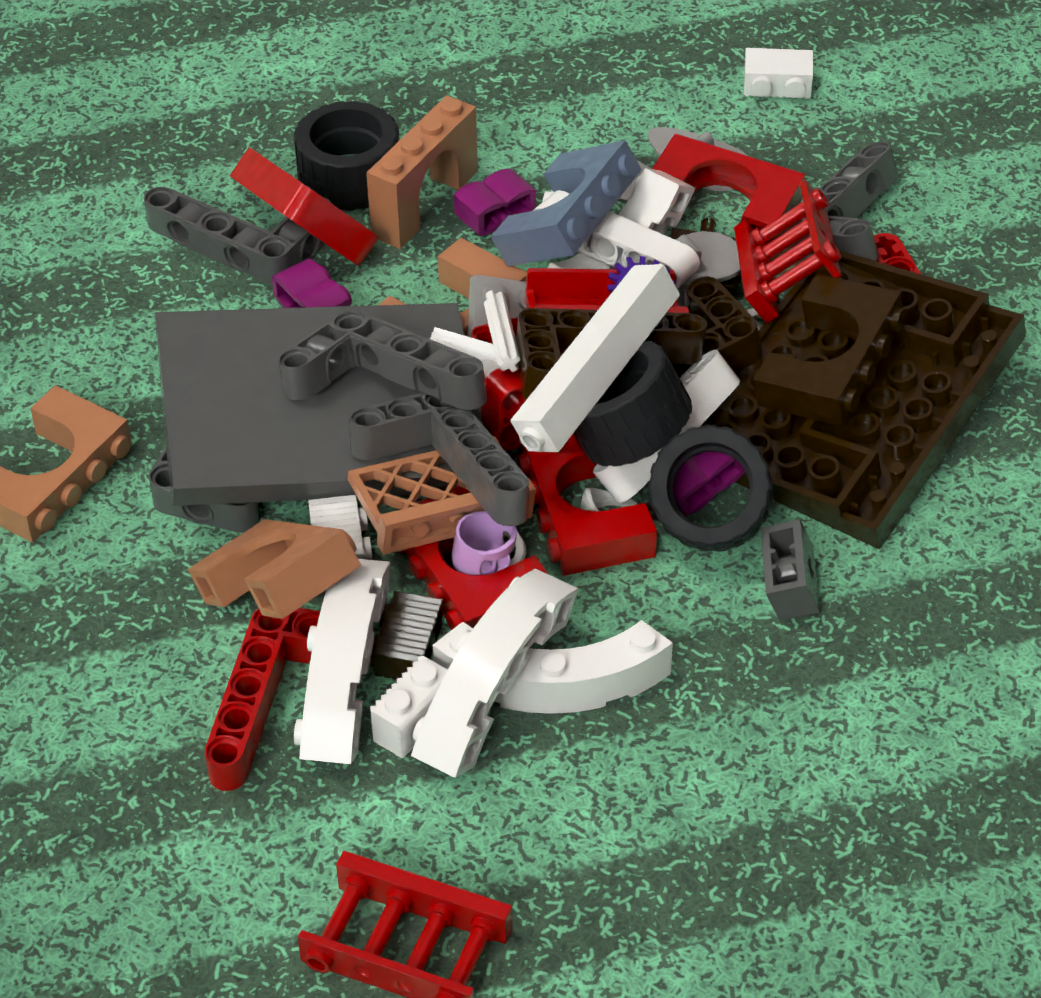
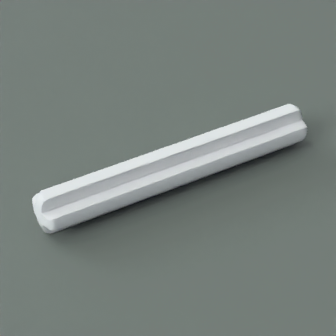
M491 290L486 293L487 300L484 302L497 363L502 371L510 369L511 372H515L519 369L518 362L521 358L506 298L501 291L495 294Z

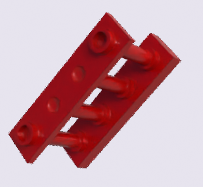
M806 180L799 183L803 202L764 228L760 229L757 227L753 229L746 219L734 227L744 295L766 324L779 316L776 303L779 299V294L817 269L825 266L834 278L841 276L838 260L842 257L834 244L826 209L830 204L824 193L818 187L813 190ZM807 217L805 220H803L802 222H800L799 224H797L796 226H794L793 228H791L790 230H788L787 232H785L784 234H782L781 236H779L778 238L769 243L770 240H772L773 238H775L776 236H778L779 234H781L782 232H784L785 230H787L803 218ZM810 234L808 238H806L805 240H803L802 242L792 247L791 249H789L788 251H786L785 253H783L782 255H780L772 261V258H774L775 256H777L778 254H780L781 252L788 249L789 247H791L792 245H794L795 243H797L798 241H800L801 239ZM814 252L813 255H811L801 263L797 264L796 266H794L778 278H775V276H777L787 268L791 267L792 265H794L810 253Z
M343 850L336 863L338 886L344 893L321 936L304 930L300 931L298 944L301 961L305 962L309 968L316 972L327 973L331 971L407 998H474V988L466 985L486 943L492 940L503 944L507 943L513 930L512 905ZM368 898L386 905L363 950L339 943L360 900ZM410 912L425 917L428 920L406 965L381 957L401 915ZM452 926L467 931L470 935L449 979L425 972L424 968L443 929Z

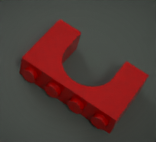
M674 133L652 168L663 171L695 187L694 191L707 186L720 185L728 186L741 192L750 200L742 214L741 222L746 219L753 229L757 227L760 229L764 228L800 204L802 194L799 183L805 180L804 173ZM782 233L770 240L769 243L781 236Z
M574 434L571 435L559 452L528 451L522 444V453L516 455L517 466L536 488L534 505L537 504L539 509L536 511L538 527L541 534H548L547 550L550 561L552 563L558 562L563 576L656 557L657 530L646 503L606 511H587L572 506L561 497L560 494L568 486L582 480L597 478L593 470L598 463H593L589 460Z
M456 486L452 494L459 496L471 492ZM426 498L417 503L422 505L437 500ZM454 537L397 551L399 554L405 552L407 555L410 570L416 580L423 579L425 581L428 596L443 599L444 611L446 612L445 618L450 630H453L462 622L474 629L482 616L510 586L515 577H522L534 569L548 574L535 555L487 575H468L458 572L444 562L446 556L453 550Z

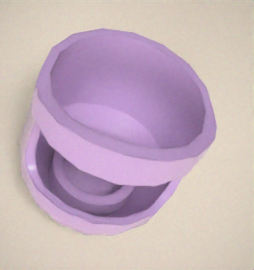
M486 511L465 515L459 520L455 531L452 550V561L455 570L468 575H487L508 567L511 560L509 553L513 551L517 538L516 526L500 525ZM504 531H507L510 534V539L504 544Z

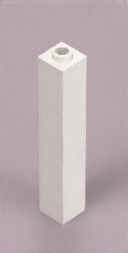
M664 264L634 265L510 420L519 435L521 443L528 451H560L680 296Z

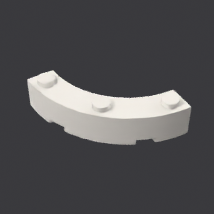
M644 168L643 173L634 184L632 195L619 215L664 235L669 225L672 227L677 226L693 195L695 187L663 171ZM582 252L564 261L550 262L548 268L615 269V267Z
M358 559L361 564L360 567L326 589L317 626H310L308 632L307 648L308 651H312L305 694L303 719H297L294 728V744L300 745L299 759L351 764L358 755L363 700H355L357 683L361 682L362 674L368 673L374 643L373 622H379L384 606L388 603L390 562Z
M537 569L524 574L522 577L517 576L513 579L510 586L490 606L472 631L467 630L460 638L457 646V655L446 672L426 716H423L415 726L413 739L416 742L411 754L412 757L454 778L469 771L476 765L479 753L494 718L487 716L498 693L504 695L509 692L517 677L526 666L530 656L527 654V650L534 642L543 645L552 635L566 627L579 588Z
M641 620L628 630L591 645L554 650L529 648L527 654L530 656L526 666L517 677L509 692L504 695L498 693L494 702L500 703L502 708L530 713H571L606 706L608 701L626 695L630 697L636 696L670 675L673 643ZM462 622L433 644V661L449 669L457 655V646L460 638L467 630L472 631L473 628Z

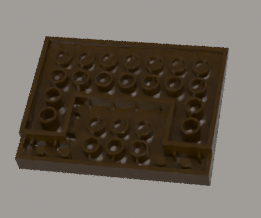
M839 251L842 257L838 260L841 271L839 279L899 291L902 296L903 309L907 311V319L903 330L897 331L892 340L888 356L882 358L876 368L872 384L866 385L863 390L857 410L854 413H850L843 426L761 407L757 403L753 378L769 352L804 361L821 362L841 356L856 342L846 335L806 326L801 301L802 297L816 274L833 277L826 267L822 266L792 286L777 306L779 316L767 324L764 323L759 330L763 350L761 358L754 364L735 373L740 380L739 385L700 427L705 425L725 426L748 437L750 442L762 452L763 458L768 464L773 484L772 494L774 501L880 549L1025 339V319L1023 314L990 305L989 294ZM744 472L735 483L750 489L747 473Z

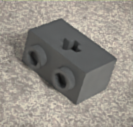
M798 519L762 527L761 539L766 595L778 619L787 620L820 613L813 545L801 520Z

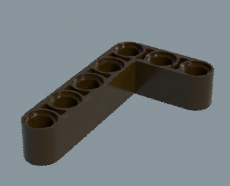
M704 276L691 281L687 286L691 312L701 316L707 322L702 356L709 351L717 350L734 373L757 362L761 358L763 350L755 319L714 277ZM692 364L672 365L680 378Z
M528 308L519 313L516 342L521 360L518 362V373L522 395L525 399H528L598 310ZM667 312L646 338L645 342L652 341L657 345H661L672 364H695L702 359L707 322L696 314Z

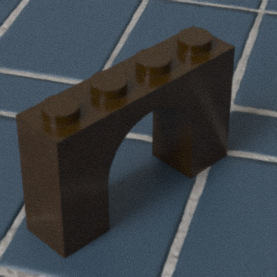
M816 274L801 299L806 326L846 335L856 342L841 356L821 362L804 361L769 352L754 376L753 384L758 406L843 426L850 413H854L857 410L861 394L866 385L872 384L876 368L881 359L888 356L892 340L897 331L903 330L907 319V311L903 309L902 296L899 291Z

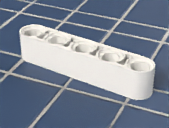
M561 190L555 191L533 211L548 207L562 200L570 193ZM611 211L606 214L578 250L613 267L616 263H620L626 268L627 257H631L634 263H639L640 256H646L645 263L650 265L654 260L660 262L659 264H664L668 270L675 271V286L677 289L700 266L697 253L688 245Z
M717 350L704 354L699 362L692 364L680 377L692 400L691 404L693 406L692 412L689 415L690 418L680 434L684 433L686 429L700 427L740 383L739 378ZM660 450L632 464L616 467L597 464L593 473L617 503L625 502L636 495L650 480V470Z

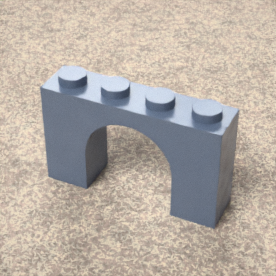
M626 140L558 155L543 175L553 192L561 190L570 194L543 209L507 216L491 236L507 266L575 255L642 170Z

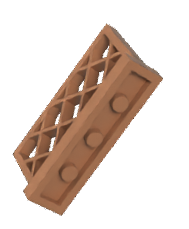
M437 450L348 471L347 480L378 534L377 545L383 555L455 537L459 520L467 514L485 511L472 493L459 496L452 494L456 486L467 489V487L455 473L437 467L438 464L446 462ZM407 471L423 474L419 482L400 476L401 473ZM430 477L449 483L445 491L426 484ZM374 479L386 484L379 491L365 486L363 482ZM528 479V519L532 518L536 488L530 479ZM395 486L412 493L408 500L391 495L389 492ZM419 495L437 500L422 505L415 503ZM382 504L399 509L384 514L379 512Z

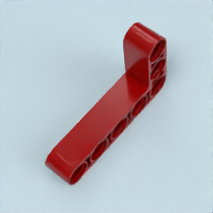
M248 147L229 175L287 218L359 267L380 238L250 147Z
M259 608L253 613L205 746L204 754L208 777L211 785L216 789L232 791L245 783L286 662L293 661L310 664L312 651H308L307 648L308 632L310 626H317L320 611L298 608L283 619L264 616Z

